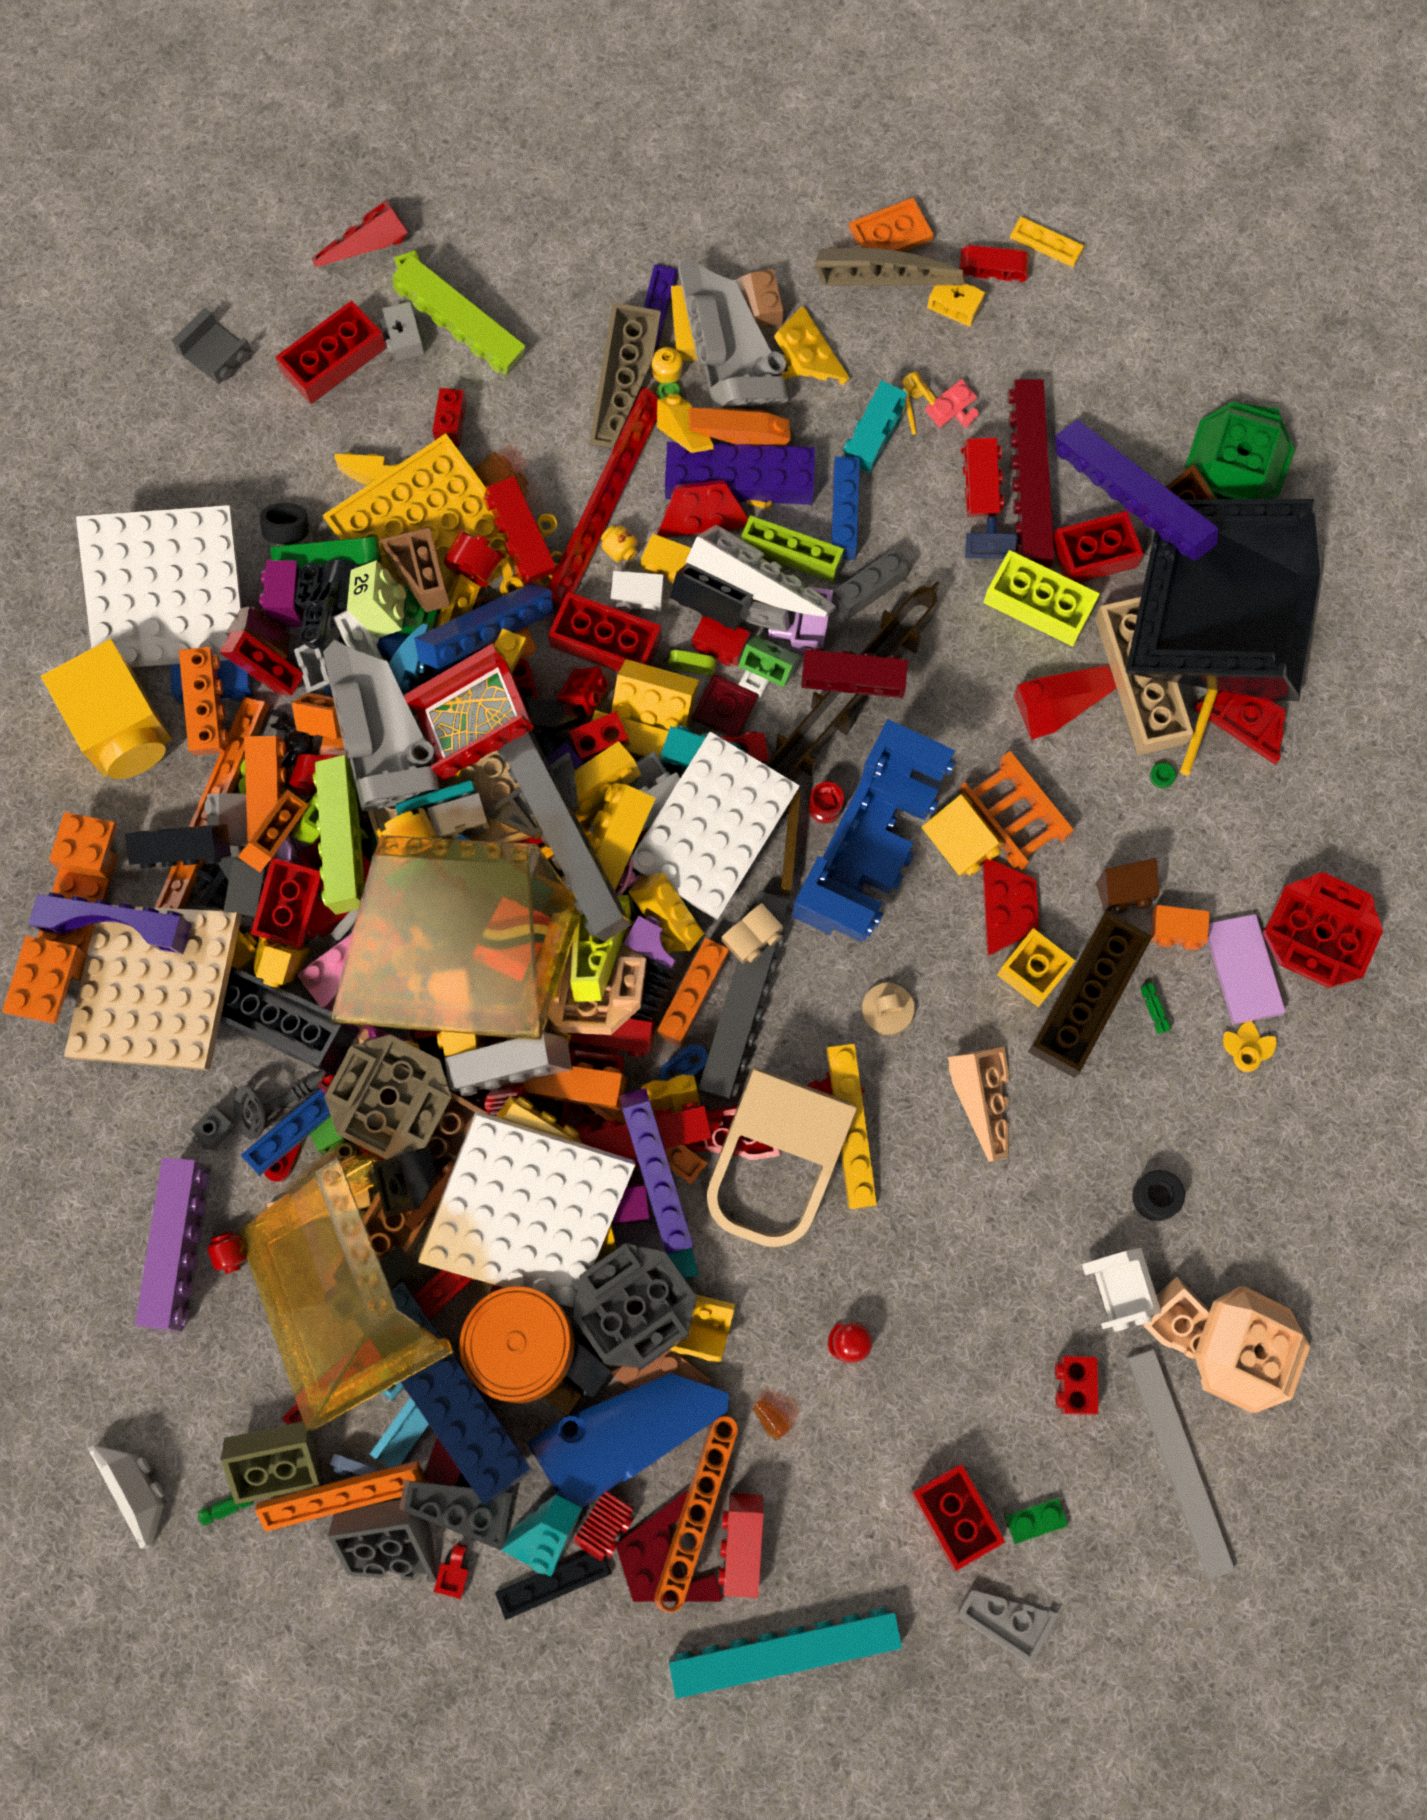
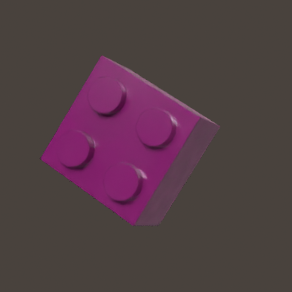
M266 560V568L261 572L264 593H260V608L264 609L266 619H269L270 622L275 621L283 627H302L304 610L295 602L296 586L301 570L297 561Z

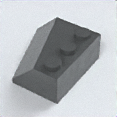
M401 1500L371 1504L334 1514L327 1537L348 1576L383 1578L386 1572H393L400 1575L401 1580H412V1574L427 1575V1582H436L437 1573L433 1537L426 1520L400 1510Z

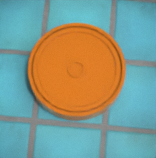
M514 1286L503 1288L487 1295L469 1313L460 1336L461 1362L471 1382L486 1395L508 1403L531 1402L542 1398L554 1390L567 1374L574 1355L575 1341L573 1328L565 1311L558 1303L544 1293L528 1287Z

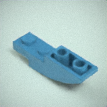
M422 624L413 631L401 644L389 662V666L403 696L410 692L411 680L420 681L421 674L426 672L427 664L419 662L414 638L430 631L427 624Z

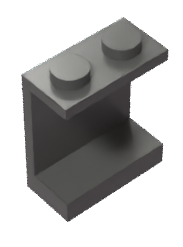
M206 308L197 314L172 339L176 351L218 385L223 380L230 379L234 369L240 363L244 364L247 362L252 352L245 338L239 341L216 323L212 312Z

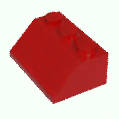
M272 857L250 934L302 949L322 879L320 870L285 858Z

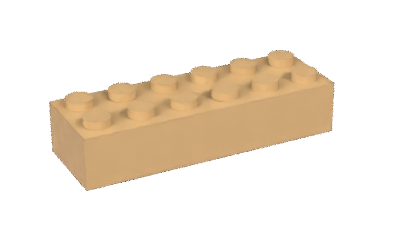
M1141 597L1100 606L1095 621L1137 754L1143 755L1187 745L1194 733L1177 683L1126 673Z

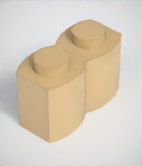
M761 903L722 936V942L742 964L747 961L752 963L762 954L760 951L762 947L767 944L772 946L782 937L780 932H782L783 926Z

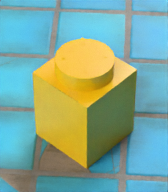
M111 638L41 675L45 686L81 751L103 777L109 776L112 779L131 778L149 770L163 758L166 752L164 745L172 741V738L132 667Z

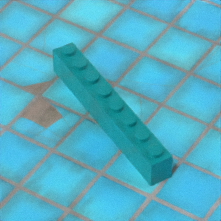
M887 1607L870 1610L871 1616L860 1618L859 1613L842 1616L843 1622L832 1624L831 1619L815 1622V1628L803 1630V1626H796L786 1629L787 1634L776 1637L775 1632H768L758 1635L759 1641L747 1643V1638L730 1641L731 1647L719 1649V1645L714 1644L702 1647V1653L691 1655L690 1650L673 1654L674 1659L669 1660L675 1699L902 1649L895 1613L893 1611L887 1612Z

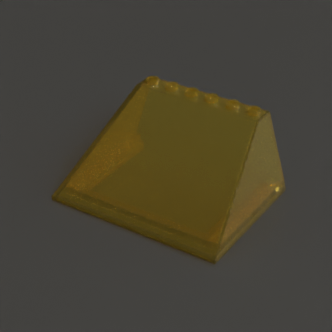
M381 835L371 861L330 1017L331 1022L541 1040L581 916L573 902L575 898L566 888L537 844Z
M376 1154L342 1157L333 1160L314 1171L238 1232L242 1237L247 1260L307 1432L317 1429L453 1353L448 1339L442 1338L439 1340L396 1309L354 1197L374 1186L373 1180L370 1179V1172L374 1169L372 1163L379 1162Z

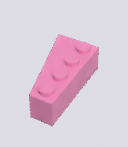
M381 911L296 975L320 1007L339 1015L346 1005L350 1006L352 1000H356L355 995L364 985L368 986L374 980L373 975L380 967L384 968L393 958L392 954L400 944L404 945L406 942L385 913Z

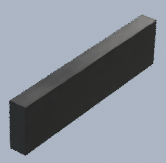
M585 1553L556 1566L551 1577L539 1573L497 1591L495 1595L504 1619L508 1620L607 1577L612 1573L605 1556L602 1561H599L591 1554Z

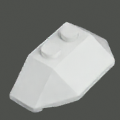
M102 1446L89 1447L88 1451L101 1472L140 1549L152 1546L164 1507L161 1499L164 1493L156 1481L154 1483L151 1481L148 1475L151 1471L148 1462L144 1457L139 1458L136 1454Z

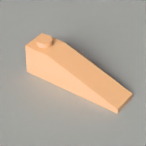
M1176 1277L1156 1295L1161 1313L1151 1316L1153 1322L1143 1324V1326L1161 1344L1169 1348L1172 1347L1191 1359H1196L1195 1352L1210 1310Z

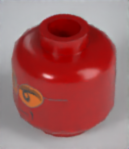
M232 1231L212 1237V1242L207 1246L213 1268L215 1270H224L225 1274L240 1270V1264L247 1259L242 1237L238 1234L233 1235Z

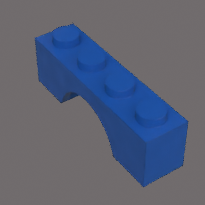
M835 456L832 488L831 544L844 549L842 559L855 560L860 457Z

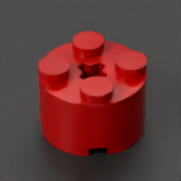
M460 530L443 563L455 574H463L477 585L487 587L504 554L497 549L490 548L488 546L490 542L484 537L476 535L473 538L470 534Z

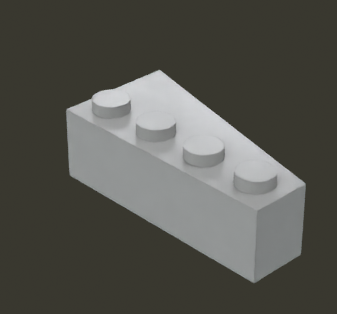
M539 1032L445 1058L449 1090L460 1092L461 1096L476 1094L479 1089H496L503 1084L519 1083L528 1079L572 1071L567 1038L546 1032Z

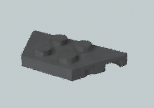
M567 752L550 766L575 812L580 807L573 760ZM520 787L485 811L491 819L532 838L538 839L540 834L543 833L540 825L536 826L531 819L529 812L532 810L529 804L526 805L521 799L518 792L521 790Z

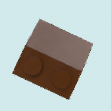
M256 607L240 608L225 634L229 636L231 631H246L285 660L288 656L291 638L284 631L285 628L275 621L270 622L263 617L265 614Z
M1156 858L1107 868L1103 871L1096 882L1104 912L1112 911V914H1119L1127 911V907L1137 905V908L1141 909L1153 905V901L1159 895Z

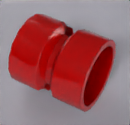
M821 782L813 788L809 802V813L814 820L822 824H829L839 818L844 802V794L841 788L832 782Z

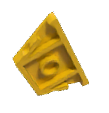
M804 306L800 307L775 334L774 338L798 375L812 376L824 381L830 377L838 379L841 385L847 383L849 380L848 374Z

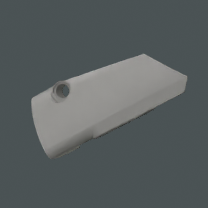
M687 257L678 266L696 357L699 364L704 365L712 408H757L763 410L787 402L784 377L781 375V372L786 367L785 358L779 352H771L737 282L714 273Z
M333 640L323 651L344 750L347 758H350L361 811L392 807L396 803L440 790L437 774L430 767L434 764V749L424 739L388 662ZM414 751H423L426 759H418L414 755Z

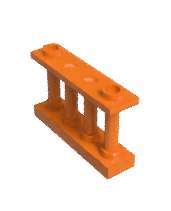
M1009 751L1002 756L998 772L973 789L964 782L960 787L959 794L967 795L971 799L974 809L996 837L1002 839L1005 843L1001 847L1008 854L1006 858L1010 865L1014 868L1018 867L1022 872L1029 863L1026 859L1027 856L1053 838H1058L1063 843L1071 837L1074 829L1017 758ZM1004 779H1011L1016 785L1015 790L987 809L978 797ZM1021 798H1026L1032 805L1031 810L1003 829L994 817ZM1042 818L1048 825L1047 830L1021 849H1018L1010 837L1035 819Z

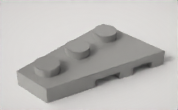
M975 1590L969 1591L956 1614L959 1619L1029 1666L1036 1659L1059 1615L1055 1612L1044 1611L1033 1606L1015 1603Z

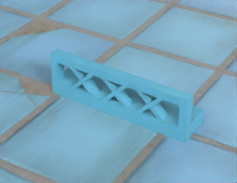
M411 1397L370 1453L375 1459H380L391 1468L399 1466L404 1462L429 1426Z

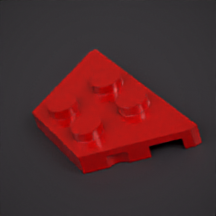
M725 480L675 485L670 503L667 504L661 525L657 528V535L671 537L705 532L715 525L725 530L745 528L749 517H747Z
M1224 691L1218 693L1208 720L1274 765L1280 760L1281 755L1279 752L1283 739L1282 727L1285 722L1286 710L1268 699ZM1203 702L1198 703L1194 711L1200 714Z
M987 858L982 862L987 956H991L1027 937L1033 928L1039 931L1036 879Z

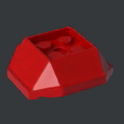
M1320 872L1286 885L1282 889L1262 934L1280 966L1330 989L1361 980L1364 977L1383 929L1374 907L1375 903L1372 894L1325 872ZM1316 929L1322 930L1326 935V939L1320 938L1316 933Z

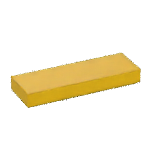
M1022 216L1010 234L1011 239L1071 267H1074L1084 249V245Z

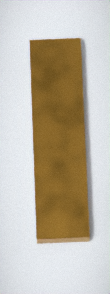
M798 790L789 803L781 884V894L784 896H791L801 796V791Z

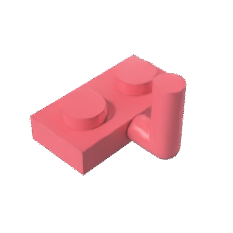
M961 379L935 399L934 405L929 404L924 410L939 428L954 417L957 418L962 426L969 427L978 416V410L971 408L967 414L963 410L974 402L977 396Z

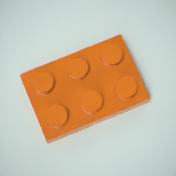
M913 197L849 222V230L857 245L865 248L905 252L932 241L934 236Z

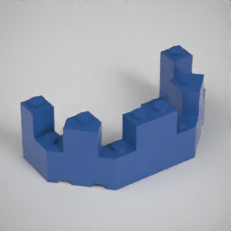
M887 719L864 764L861 782L823 857H817L794 902L793 918L829 935L834 930H837L860 942L865 941L867 936H871L874 928L878 927L884 913L880 912L881 902L861 893L865 885L861 881L890 894L892 888L898 889L904 876L900 872L904 865L909 867L915 853L911 852L913 842L891 833L897 821V817L894 814L898 808L924 821L929 813L934 814L939 800L935 798L942 785L938 781H942L945 774L950 776L956 764V761L952 759L955 752L954 749ZM923 774H926V775H928V776H930V777H932V778H934V779H936V780H933V779H931V778H929V777H927V776H925V775H923Z

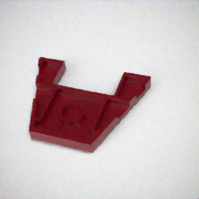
M688 1491L683 1492L621 1540L616 1548L633 1602H655V1593L672 1543L668 1525L679 1521ZM693 1506L690 1509L691 1517L696 1516ZM679 1561L675 1562L672 1566V1574L678 1579L683 1576ZM715 1574L690 1583L684 1602L723 1601ZM667 1590L662 1600L663 1602H676V1596L673 1591Z

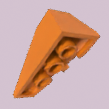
M690 408L688 410L689 431L729 443L785 446L791 440L789 419L757 408Z

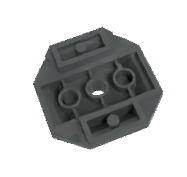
M625 1243L579 1275L573 1317L605 1365L643 1369L690 1335L697 1297L666 1252ZM633 1304H642L643 1309L639 1314L632 1315L629 1313L630 1307Z

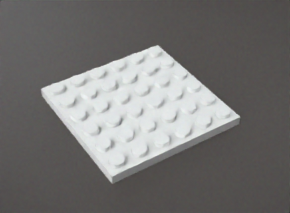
M232 506L76 516L91 649L111 638L131 667L180 664L179 650L211 647L216 654H219L220 661L229 660L219 651L228 638V635L225 634L240 608H242Z
M476 1111L418 1257V1262L504 1288L514 1286L532 1288L544 1293L556 1303L574 1308L579 1275L591 1268L595 1263L635 1167V1162L629 1158Z

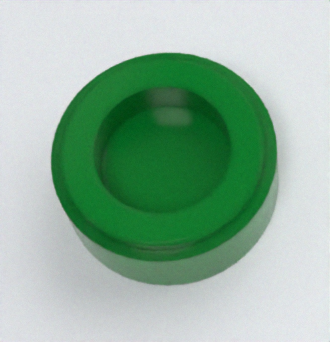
M1158 763L1150 771V781L1157 788H1168L1176 780V771L1168 763Z

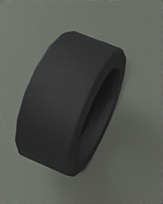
M284 502L267 506L259 516L262 536L267 541L275 544L285 545L299 542L309 532L306 510L294 503ZM288 522V523H290V524L281 525V524H278V523Z

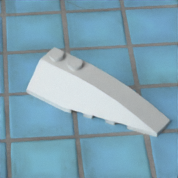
M718 525L697 536L686 560V563L692 564L753 594V599L775 607L826 617L835 608L834 604L812 588H802L801 580L794 575L783 574L780 571L782 566L774 561L770 564L764 560V553Z

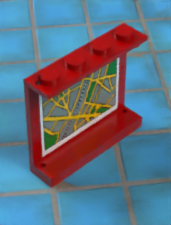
M493 643L404 695L406 703L417 712L427 741L434 749L433 757L436 763L430 766L431 770L443 780L456 775L457 772L465 767L477 763L481 758L493 751L500 750L507 743L524 736L526 732L534 728L506 658Z

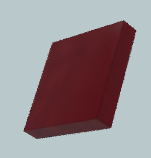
M713 674L692 715V720L724 734L738 737L759 694Z

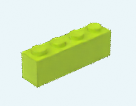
M751 515L741 536L743 541L763 552V558L832 583L842 563L843 548Z

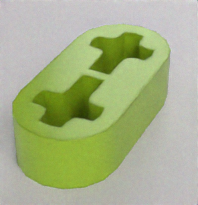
M673 650L670 651L667 665L671 669L711 676L715 672L717 661L711 656Z

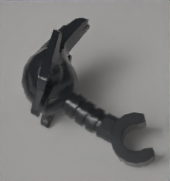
M275 709L271 711V715L278 717V721L270 724V727L286 732L283 741L285 742L286 754L288 752V756L283 760L282 767L288 769L295 764L298 755L309 754L313 747V736L297 731L296 725L294 727L288 721V715L283 711Z

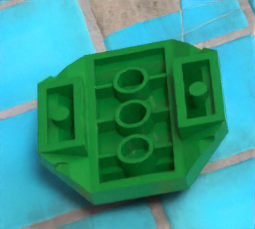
M1231 402L1200 420L1185 468L1187 470L1190 466L1196 464L1216 498L1274 499L1281 494L1295 449L1281 416L1237 402ZM1238 450H1244L1247 456L1239 454Z

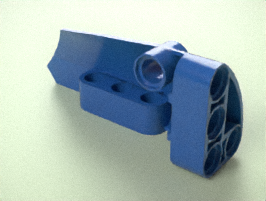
M669 1373L575 1414L565 1416L529 1440L527 1444L558 1496L583 1508L621 1481L632 1478L728 1412L729 1393ZM567 1421H572L576 1426V1432L572 1437L565 1436L562 1431L563 1425Z

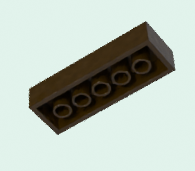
M1105 911L1036 1035L1028 1053L1075 1078L1081 1072L1153 936Z

